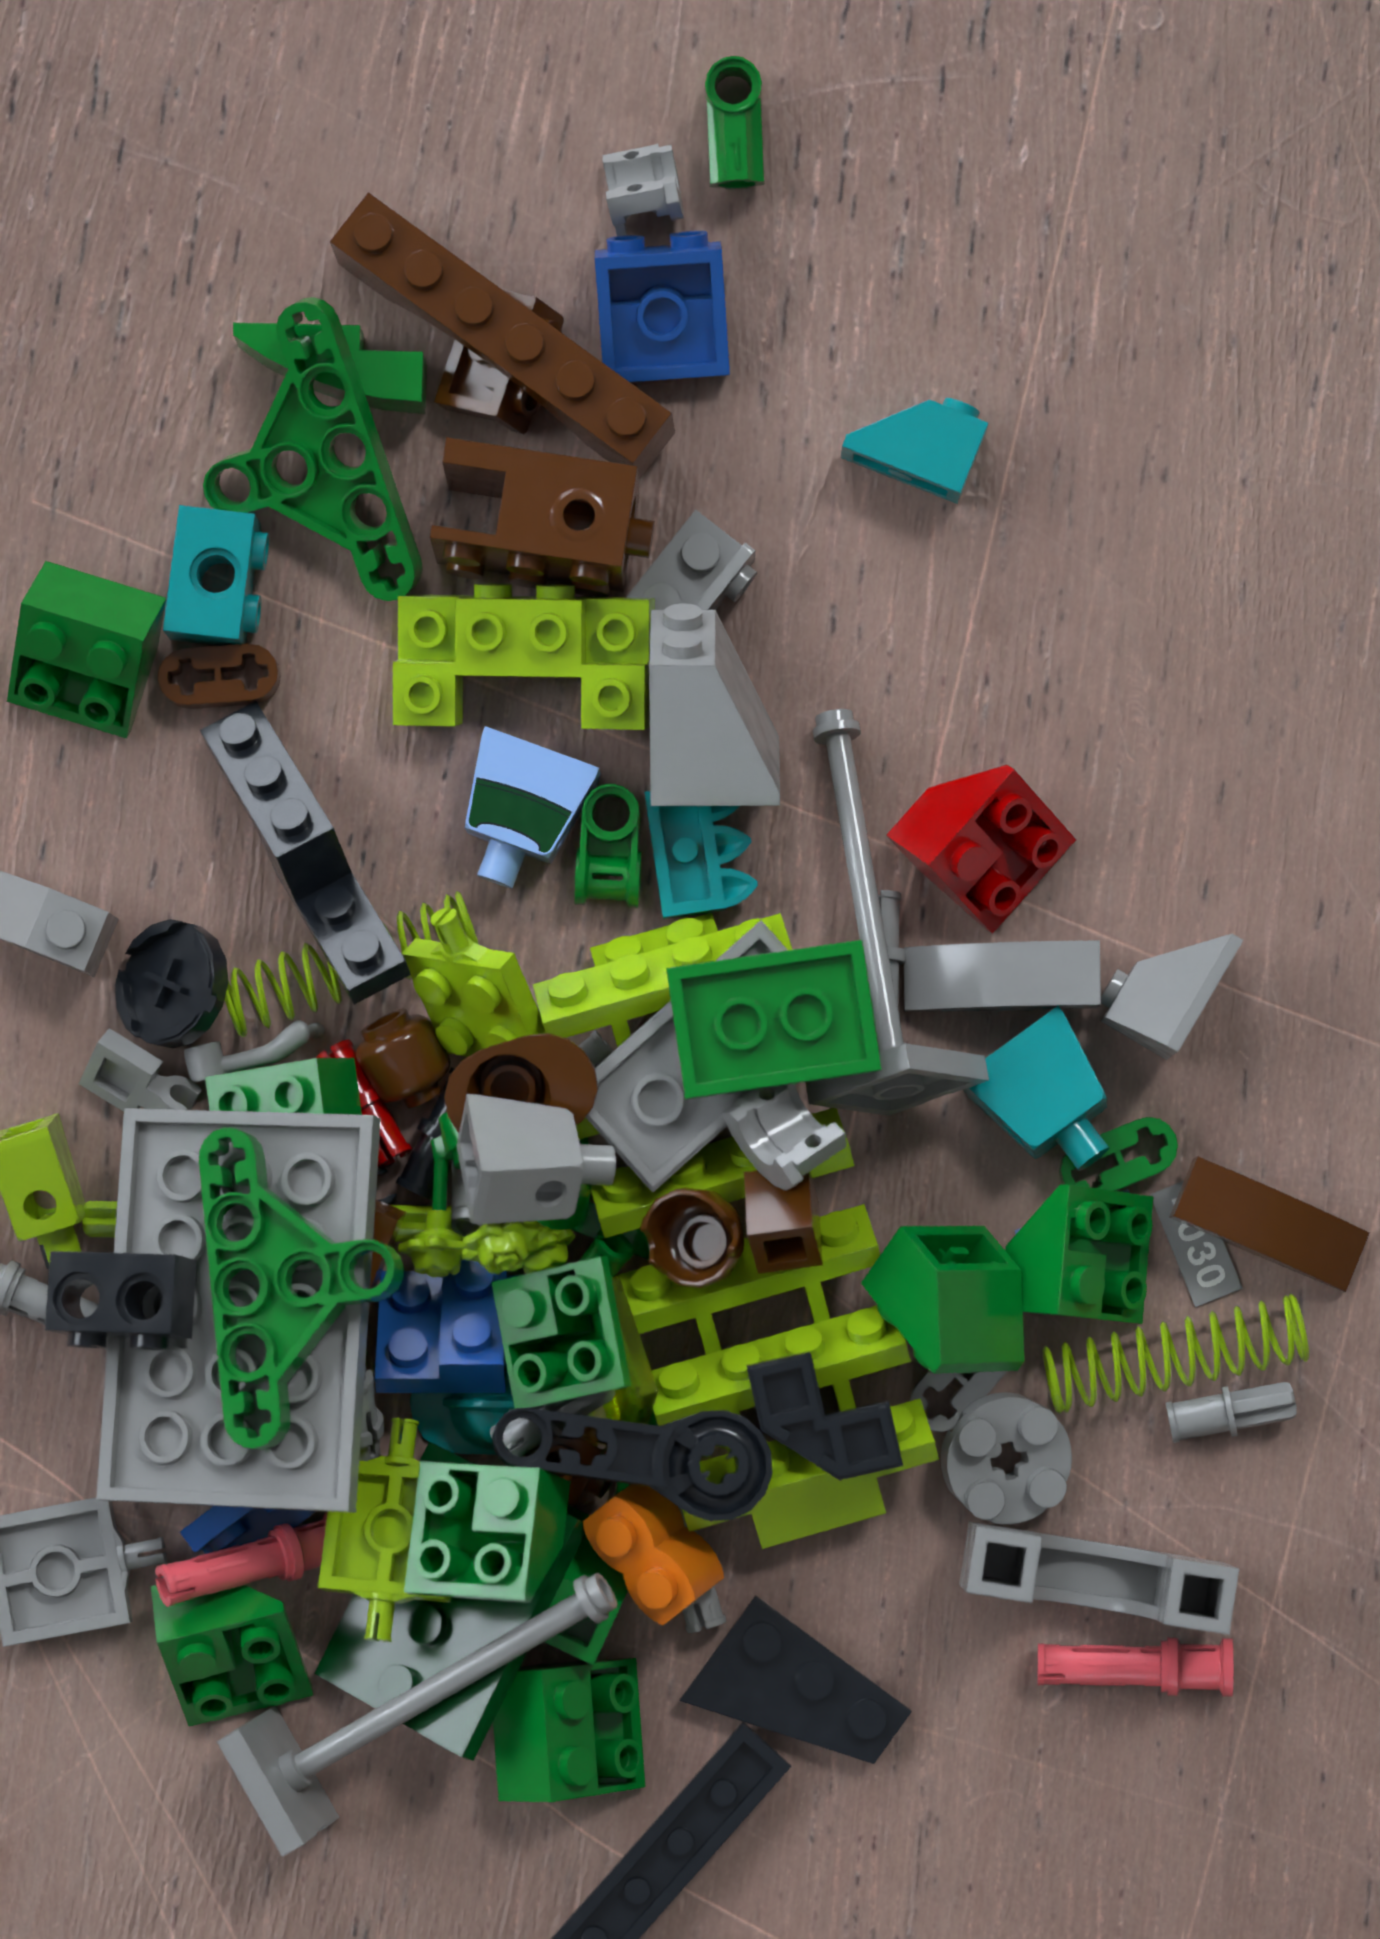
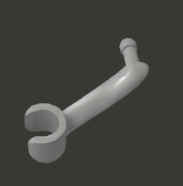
M296 1020L268 1044L223 1056L220 1042H211L185 1049L184 1057L189 1077L193 1082L205 1081V1077L279 1062L304 1045L309 1038L316 1039L322 1037L325 1032L324 1026L320 1023L307 1025L301 1020Z

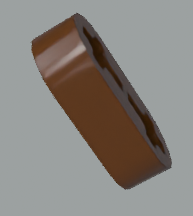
M255 644L194 647L176 650L164 658L158 672L160 689L173 704L187 709L249 705L255 701L262 703L275 694L280 685L281 678L279 665L267 649ZM255 658L260 668L268 669V677L258 679L257 689L249 691L242 680H224V672L241 671L245 668V659ZM187 662L192 663L197 673H215V681L195 683L193 688L194 694L184 695L179 685L171 684L172 676L181 674L183 670L182 664Z

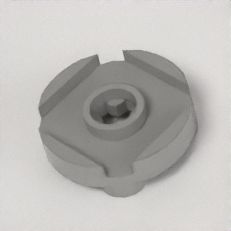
M1002 1392L981 1397L970 1403L961 1412L964 1416L956 1422L952 1432L948 1430L942 1443L941 1469L949 1491L974 1516L992 1523L1017 1524L1037 1517L1047 1508L1054 1507L1063 1500L1067 1491L1066 1481L1071 1471V1445L1064 1426L1049 1409L1020 1394ZM1010 1442L1013 1450L1021 1452V1461L1015 1464L1014 1471L1005 1474L999 1467L991 1466V1458L1001 1455V1444Z

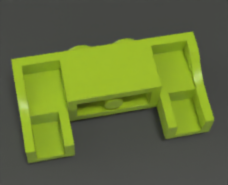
M474 584V595L407 594L405 596H398V660L393 661V725L458 726L463 724V676L581 678V729L645 730L650 727L651 610H655V598L575 597V585L557 584L536 585V596H512V584Z

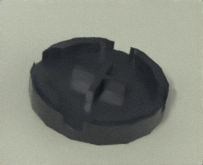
M172 919L150 925L133 939L125 954L131 955L126 963L125 971L118 969L115 982L116 1009L125 1028L135 1037L141 1038L149 1044L174 1049L196 1041L211 1028L220 1013L228 987L227 959L218 940L201 926Z

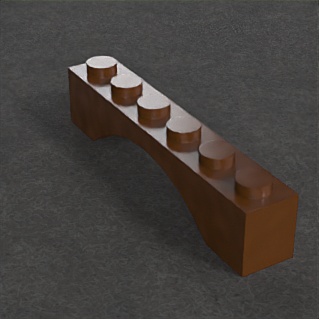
M369 192L330 240L331 247L340 266L387 300L426 320L484 359L539 402L581 441L607 461L638 466V480L675 434L673 416L669 410Z

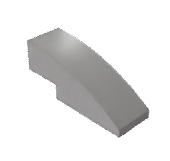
M1100 940L997 942L904 947V1012L1032 1011L1033 1009H1054L1057 1006L1060 1009H1097L1101 1005Z

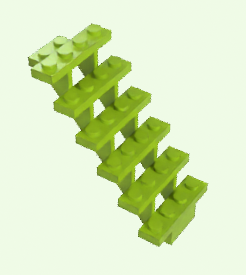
M709 913L695 918L680 919L667 926L632 936L617 937L608 943L590 947L594 967L577 972L562 973L553 979L533 984L545 1033L567 1038L611 1025L617 1047H619L631 1036L627 1020L657 1012L671 1001L666 968L717 960L760 920L787 950H793L781 913L761 919H750L740 925L720 931L717 930L713 914ZM837 1108L810 1113L822 1126L825 1125L827 1127L835 1122L844 1131ZM586 1117L580 1124L576 1125L579 1140L600 1134ZM733 1137L706 1144L654 1192L647 1187L630 1166L615 1169L612 1185L592 1184L591 1186L604 1238L640 1228L642 1219L655 1199L676 1189L695 1188L714 1191L727 1202L745 1198L744 1172L756 1171L757 1169L744 1155ZM847 1137V1147L812 1169V1178L855 1166ZM865 1204L820 1216L823 1265L758 1274L747 1237L744 1238V1251L730 1276L706 1288L699 1289L679 1286L652 1265H646L640 1269L616 1275L633 1336L695 1318L706 1355L644 1372L658 1426L703 1411L726 1410L740 1415L739 1411L755 1407L746 1366L748 1364L810 1351L818 1387L822 1388L832 1385L838 1409L842 1411L856 1407L849 1379L911 1362L905 1338L894 1325L887 1322L879 1314L877 1305L831 1319L829 1316L821 1282L870 1268L881 1255ZM804 1287L814 1324L798 1327L745 1344H739L724 1350L721 1349L711 1313ZM921 1398L890 1406L903 1462L901 1467L838 1480L777 1440L767 1442L771 1450L772 1476L766 1494L751 1511L739 1516L752 1514L761 1548L765 1549L886 1514L877 1477L939 1460ZM725 1454L700 1461V1471L702 1474L709 1471L710 1474L705 1479L711 1483L720 1484L723 1475L735 1472L733 1457L725 1460V1457L728 1455ZM683 1510L689 1532L729 1521H708Z

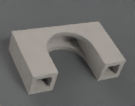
M969 1521L959 1586L966 1593L1032 1603L1034 1599L1080 1605L1151 1618L1165 1625L1229 1635L1239 1568L1220 1561Z

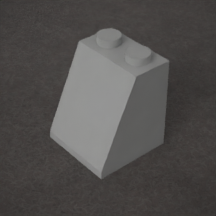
M674 604L666 607L664 610H651L649 658L651 806H780L779 735L716 610H702L700 607L692 604Z

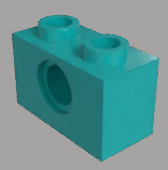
M179 505L163 631L170 640L217 646L246 644L247 632H258L262 598L261 595H253L252 592L255 570H266L270 536L269 533L260 532L261 524L255 514ZM219 563L232 566L235 570V578L228 589L223 592L213 593L203 588V576L208 568Z

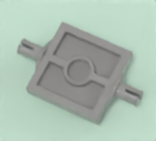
M97 1497L0 1515V1633L3 1647L133 1622L127 1589L130 1570L167 1564L166 1552L141 1556L142 1552L165 1548L163 1537L125 1544L116 1527L112 1501L96 1500Z

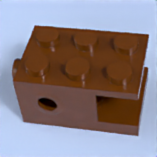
M446 437L442 464L449 490L502 498L496 535L435 525L431 526L430 541L437 564L447 565L446 573L461 578L482 579L484 571L508 574V581L521 587L536 589V585H546L547 581L575 585V594L609 597L610 590L624 592L630 555L644 558L650 557L655 521L636 518L639 500L638 466Z

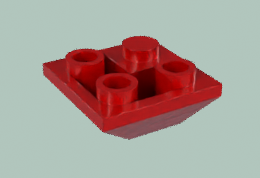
M1008 765L927 788L886 834L922 874L992 934L1076 841V838L1022 777Z

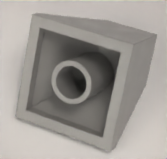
M1229 934L1138 961L1131 968L1129 974L1117 969L1101 995V1004L1108 1007L1101 1022L1165 1060L1169 1059L1180 1050L1242 944L1243 939L1234 934Z

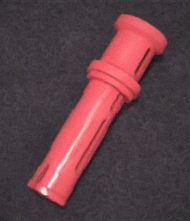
M328 1512L324 1514L322 1520L292 1528L288 1523L274 1526V1529L269 1531L268 1537L256 1540L255 1542L203 1554L181 1562L177 1561L157 1566L155 1574L161 1578L155 1580L162 1602L165 1606L169 1607L192 1598L210 1595L276 1576L288 1582L301 1579L304 1571L321 1567Z
M1167 1637V1641L1161 1640V1646L1145 1647L1121 1645L1069 1646L1038 1643V1685H1145L1160 1687L1161 1692H1167V1696H1177L1180 1689L1220 1690L1223 1697H1233L1234 1658L1232 1638H1222L1219 1645L1180 1644L1177 1637Z

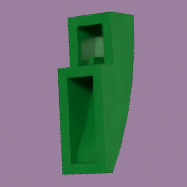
M233 322V336L239 348L270 370L285 377L288 368L277 338V323ZM321 324L295 325V332L298 337L303 335L309 336L316 353L308 359H304L307 368L323 359L334 358L330 349L318 355L314 336L322 331ZM341 325L369 407L384 411L426 414L427 362L423 351L365 350V337L361 326ZM321 372L317 375L313 385L314 391L343 401L345 389L341 379L329 372Z

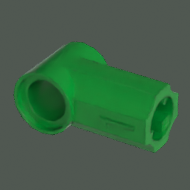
M729 56L721 58L711 66L706 75L705 99L707 106L710 187L748 189L765 184L761 105L762 81L755 65L744 57ZM731 76L740 77L749 84L751 93L741 103H726L716 94V87L719 82Z

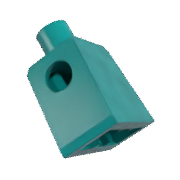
M1059 1006L985 1058L989 1081L963 1090L977 1106L1034 1159L1041 1157L1059 1144L1077 1170L1081 1171L1096 1162L1109 1150V1146L1090 1123L1093 1118L1108 1107L1107 1097L1065 1014Z

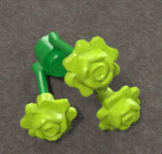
M447 1112L442 1114L438 1118L442 1136L430 1140L434 1158L432 1210L426 1212V1230L420 1231L414 1236V1239L398 1244V1252L407 1254L412 1258L416 1273H426L430 1277L441 1278L448 1276L450 1273L452 1275L459 1273L461 1260L464 1259L479 1262L489 1273L499 1274L505 1270L515 1271L520 1267L523 1268L525 1274L564 1265L568 1260L567 1245L575 1238V1234L571 1229H551L541 1225L538 1221L483 1224L476 1232L465 1236L463 1241L457 1233L451 1231L452 1212L447 1211L449 1161L453 1160L454 1167L461 1170L457 1151L459 1133L448 1118Z

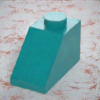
M945 398L943 404L929 399L847 434L842 444L841 458L958 504L989 423L978 419L980 411L965 402L953 398Z

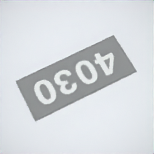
M1182 1181L1154 1192L1150 1196L1154 1197L1153 1204L1195 1307H1198L1243 1288L1222 1239L1169 1218L1184 1182Z

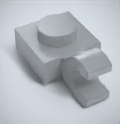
M110 1028L97 1042L79 1082V1085L123 1112L124 1108L140 1109V1107L144 1109L191 1110L201 1092V1088L186 1077L177 1075L164 1077L158 1075L163 1064L162 1060Z

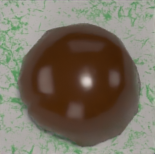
M695 1188L676 1189L655 1199L642 1219L640 1229L645 1233L648 1240L649 1262L660 1273L667 1275L668 1279L682 1287L702 1289L728 1278L744 1251V1231L739 1215L733 1206L714 1191Z

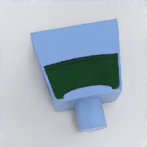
M485 726L481 736L465 822V829L468 834L489 842L477 876L498 885L513 888L525 855L551 864L580 816L586 797L598 785L601 777L599 767Z

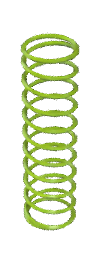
M456 891V901L452 896L446 894L444 908L451 905L452 908L456 909L466 936L472 942L479 944L462 894ZM422 903L420 915L425 940H431L427 913L431 919L434 911L428 904ZM399 911L396 920L403 953L407 948L403 921L413 939H420L407 914ZM304 943L302 947V960L307 982L306 986L290 955L281 951L278 957V966L283 989L282 993L268 965L264 961L257 959L254 970L259 1000L241 969L234 967L231 972V985L228 980L224 1000L238 1035L246 1037L247 1027L238 990L237 975L244 984L264 1027L269 1029L271 1020L262 983L261 967L267 975L286 1016L293 1021L295 1014L284 959L291 968L310 1009L315 1013L318 1010V1002L310 970L308 951L314 959L333 1000L340 1005L342 996L338 977L329 962L331 979L315 949L310 944Z
M1293 1294L1285 1295L1283 1298L1288 1335L1287 1359L1282 1353L1274 1334L1265 1302L1260 1300L1258 1303L1263 1337V1364L1259 1361L1253 1348L1241 1309L1237 1305L1235 1306L1234 1315L1239 1353L1238 1369L1235 1367L1227 1349L1217 1315L1214 1311H1211L1209 1318L1214 1352V1374L1211 1373L1207 1365L1192 1319L1187 1316L1185 1318V1328L1189 1354V1380L1178 1359L1167 1323L1162 1321L1160 1324L1164 1356V1384L1154 1365L1143 1329L1138 1326L1135 1332L1139 1359L1140 1390L1131 1374L1118 1333L1113 1331L1111 1343L1115 1372V1395L1105 1375L1093 1338L1089 1336L1086 1340L1090 1374V1399L1082 1384L1070 1346L1064 1342L1062 1344L1066 1405L1061 1397L1050 1348L1044 1346L1042 1349L1044 1366L1055 1411L1061 1414L1062 1411L1067 1413L1071 1409V1372L1085 1404L1089 1407L1095 1405L1097 1399L1095 1365L1107 1395L1112 1401L1118 1402L1122 1386L1120 1362L1132 1391L1139 1397L1143 1396L1146 1389L1145 1359L1156 1385L1163 1392H1167L1171 1383L1170 1355L1180 1379L1188 1387L1192 1386L1195 1380V1352L1205 1375L1212 1381H1216L1220 1373V1348L1228 1367L1236 1376H1241L1245 1367V1345L1256 1367L1261 1371H1265L1270 1357L1269 1338L1279 1360L1286 1366H1289L1294 1358V1341L1301 1360L1307 1362L1309 1359V1346L1298 1300Z

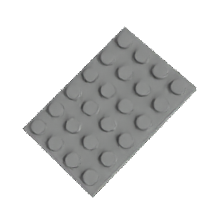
M124 1108L114 1253L176 1254L197 1260L192 1339L170 1338L169 1350L129 1348L130 1337H108L96 1500L356 1513L369 1303L346 1306L288 1382L291 1419L290 1429L285 1439L277 1446L267 1450L244 1448L233 1442L226 1432L223 1420L199 1171V1150L207 1136L223 1127L236 1128L254 1136L262 1145L264 1151L268 1189L335 1243L361 1239L373 1240L381 1118L374 1115ZM232 1142L229 1143V1153L219 1156L218 1163L219 1166L230 1169L233 1189L221 1187L220 1196L229 1192L250 1193V1186L244 1187L235 1182V1163L245 1160V1151L234 1148ZM237 1205L226 1213L223 1219V1230L229 1240L238 1242L250 1234L254 1223L252 1212L245 1205ZM372 1252L360 1257L355 1265L354 1274L356 1281L364 1289H370ZM314 1261L301 1263L292 1274L291 1283L293 1290L299 1297L308 1298L314 1296L323 1284L322 1270ZM251 1270L238 1272L229 1284L231 1300L239 1307L252 1304L260 1293L259 1279ZM157 1286L148 1290L142 1301V1310L147 1319L154 1317L162 1305V1294ZM257 1335L247 1336L239 1342L236 1348L235 1358L237 1365L247 1373L258 1370L266 1359V1346ZM269 1381L261 1384L240 1382L239 1392L246 1391L254 1394L255 1410L253 1414L244 1416L245 1428L256 1430L259 1437L261 1425L271 1423L270 1411L259 1409L256 1389L268 1391L270 1388Z

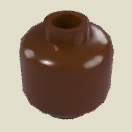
M403 1008L378 1018L362 1029L361 1035L364 1040L356 1050V1059L370 1085L375 1089L382 1101L393 1103L404 1100L407 1108H413L431 1100L441 1092L438 1081L448 1072L451 1061L447 1051L437 1040L435 1029L427 1017L419 1014L409 1015L407 1010Z

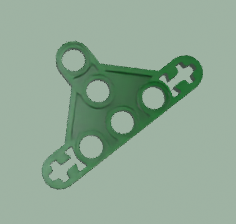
M315 297L303 298L285 308L278 317L276 326L277 338L288 371L251 449L229 455L211 466L205 474L203 482L204 496L209 505L218 510L248 513L269 506L350 550L366 591L383 601L398 600V596L407 595L420 581L423 571L421 557L339 317L334 308L326 301ZM302 312H304L308 321L319 320L322 331L314 336L318 355L330 349L334 357L323 359L310 368L306 367L304 359H308L316 354L309 336L303 335L298 337L295 332V325L303 321ZM319 373H333L341 379L345 395L340 405L328 406L317 399L313 385ZM351 433L362 440L366 455L360 466L350 467L344 465L337 458L334 444L339 434ZM281 452H297L304 458L307 463L308 473L302 484H291L281 478L277 471V460ZM234 468L246 475L250 483V492L245 501L236 502L228 499L223 494L219 481L225 469ZM370 493L383 501L386 507V518L381 526L371 527L359 520L355 512V503L359 495ZM390 531H393L396 539H392L384 545L388 559L392 564L402 563L405 568V573L397 578V585H395L391 576L381 578L377 568L386 562L381 543L369 549L366 542L377 540Z
M223 1127L207 1136L199 1150V1171L223 1420L226 1432L233 1442L244 1448L267 1450L277 1446L284 1440L290 1429L291 1415L288 1382L346 1306L377 1302L389 1298L398 1290L403 1280L404 1267L398 1253L392 1247L382 1242L361 1239L335 1243L268 1189L265 1155L259 1141L254 1136L239 1129ZM232 1142L234 1148L245 1151V1160L235 1163V1182L244 1187L250 1186V1193L229 1192L220 1196L221 1187L233 1189L230 1169L219 1166L218 1163L219 1156L229 1153V1143ZM245 1205L252 1212L254 1218L253 1228L245 1239L233 1242L224 1233L223 1219L232 1207ZM378 1252L385 1260L387 1266L386 1276L377 1287L364 1289L356 1281L354 1274L355 1265L364 1254ZM314 1261L322 1270L323 1284L314 1296L301 1298L293 1290L291 1283L292 1274L301 1263ZM251 1270L259 1279L260 1293L252 1304L239 1307L231 1300L229 1284L238 1272ZM257 1335L265 1343L267 1350L266 1359L258 1370L247 1373L237 1365L235 1358L236 1348L245 1337ZM269 1381L270 1388L268 1391L256 1389L259 1409L270 1411L271 1423L261 1425L259 1437L256 1430L245 1428L244 1416L253 1414L255 1405L253 1393L239 1392L240 1382L261 1384Z

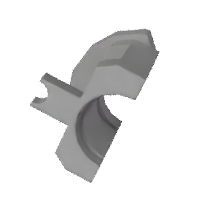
M659 144L602 155L608 185L606 200L617 236L627 235L626 220L632 214L653 211L657 214V217L670 215L672 221L684 219L680 184L671 145L659 147Z
M795 1084L752 1090L737 1100L736 1106L732 1105L722 1112L733 1138L744 1155L762 1176L774 1186L785 1191L803 1181V1175L847 1147L845 1132L835 1122L827 1127L818 1123L801 1101Z

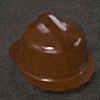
M550 1033L533 1034L478 1050L461 1060L449 1076L444 1098L447 1116L458 1133L467 1094L565 1108L573 1113L575 1125H578L594 1107L598 1092V1082L595 1067L587 1054L572 1041Z

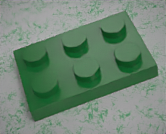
M862 939L666 968L685 1100L881 1072L882 1070Z

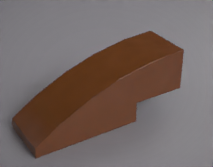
M1198 1156L1193 1158L1169 1216L1173 1220L1222 1239L1227 1244L1343 1292L1347 1291L1370 1232L1310 1204Z

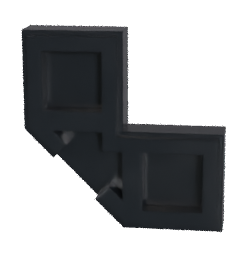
M810 1351L746 1365L760 1429L767 1435L786 1445L838 1480L903 1466L888 1400L824 1414Z

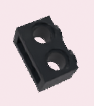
M50 1251L45 1330L68 1335L67 1346L107 1348V1337H130L129 1348L169 1350L170 1338L192 1339L197 1260L176 1254ZM94 1284L99 1292V1304L90 1316L85 1317L80 1308V1299L83 1292ZM157 1286L162 1294V1305L154 1317L147 1319L142 1310V1301L147 1291Z

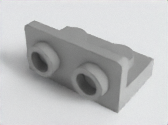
M695 510L626 598H655V610H664L666 607L674 604H692L700 607L702 610H716L726 596L733 602H736L752 583L758 573L750 567L755 561L756 550L747 543L741 545Z

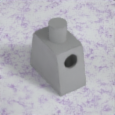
M476 1094L466 1095L457 1141V1151L471 1224L567 1219L575 1213L581 1184L612 1185L616 1167L614 1147L580 1144L573 1113L567 1109Z

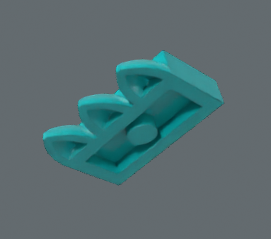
M651 791L644 792L663 920L725 911L726 908L739 904L753 893L758 886L756 879L742 871L720 868V865L740 856L751 844V838L735 828L713 824V822L729 816L740 806H651Z

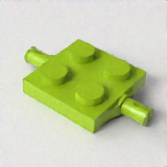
M450 907L440 909L430 919L440 942L415 938L403 951L402 955L410 970L414 989L423 1002L435 1029L437 1040L447 1053L468 1057L478 1050L526 1035L545 1033L540 1012L515 954L491 950L472 942L466 936L455 908L451 910Z
M391 1418L392 1426L388 1456H380L367 1461L359 1460L356 1513L331 1511L327 1513L318 1588L328 1592L357 1594L368 1600L369 1608L364 1639L379 1642V1640L386 1643L392 1642L391 1634L395 1604H402L415 1599L449 1603L451 1601V1597L404 1593L420 1462L413 1459L419 1421L404 1418V1420L401 1418Z

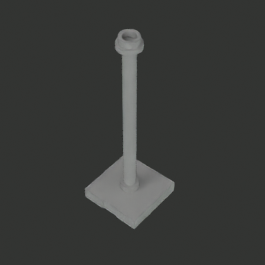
M834 709L820 713L815 717L816 727L812 732L814 742L826 745L859 939L863 941L882 1070L881 1072L812 1081L805 1084L809 1105L890 1116L930 1100L989 1081L985 1056L908 1044L903 1041L851 740L860 736V724L854 720L851 710Z
M599 1573L591 1577L582 1575L573 1582L575 1594L304 1751L300 1749L276 1706L259 1714L218 1740L219 1747L281 1856L283 1857L304 1845L316 1836L317 1832L340 1818L316 1777V1773L589 1616L597 1624L608 1619V1612L617 1607V1601L611 1587L603 1576Z

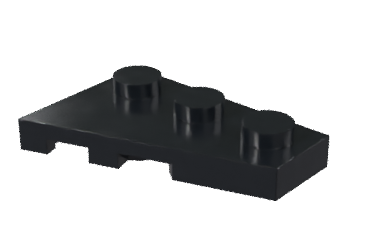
M757 1595L748 1604L679 1700L872 1764L877 1761L912 1712L911 1709Z

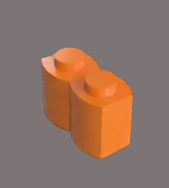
M629 1485L583 1521L586 1536L595 1552L610 1567L623 1573L627 1590L636 1605L649 1618L663 1626L724 1579L721 1563L711 1546L696 1532H689L688 1528L684 1526L678 1506L651 1487Z

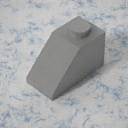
M0 871V940L95 977L119 919L108 911L76 898Z

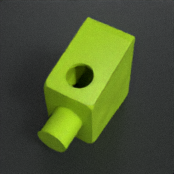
M59 1113L0 1130V1192L18 1241L36 1237L46 1269H49L50 1251L82 1252L73 1225L80 1223L86 1215L84 1211V1196ZM46 1191L50 1193L55 1199L56 1207L45 1209L39 1206L34 1199L33 1192Z

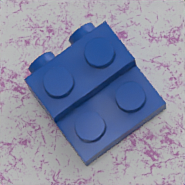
M708 232L672 233L670 234V245L645 247L644 236L623 235L607 238V249L595 250L602 362L629 382L730 375L721 241L708 242Z
M465 1259L461 1260L459 1273L456 1275L450 1273L442 1278L430 1277L426 1273L419 1274L415 1271H403V1280L398 1290L389 1298L379 1301L375 1363L376 1393H506L507 1365L491 1282L520 1275H509L507 1270L499 1274L489 1273L479 1262ZM386 1271L382 1272L380 1277V1283L383 1282L386 1276Z

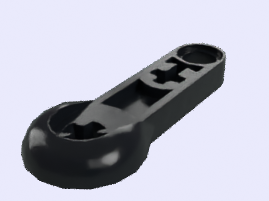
M528 1407L515 1408L500 1418L492 1434L493 1448L498 1458L506 1465L541 1468L553 1474L651 1487L687 1513L708 1521L733 1520L751 1511L766 1494L772 1476L771 1450L762 1432L746 1417L726 1410L703 1411L661 1426ZM517 1419H526L533 1422L541 1433L539 1449L528 1457L513 1455L507 1450L503 1441L505 1428L509 1423ZM550 1422L564 1424V1429L559 1438L576 1440L582 1437L584 1429L594 1430L595 1441L606 1446L605 1455L594 1456L591 1466L579 1464L580 1455L578 1452L559 1449V1463L547 1462L545 1458L552 1444ZM715 1447L726 1449L729 1452L725 1460L733 1457L735 1461V1472L723 1475L720 1484H714L705 1479L710 1474L709 1471L703 1474L700 1471V1459L710 1457Z

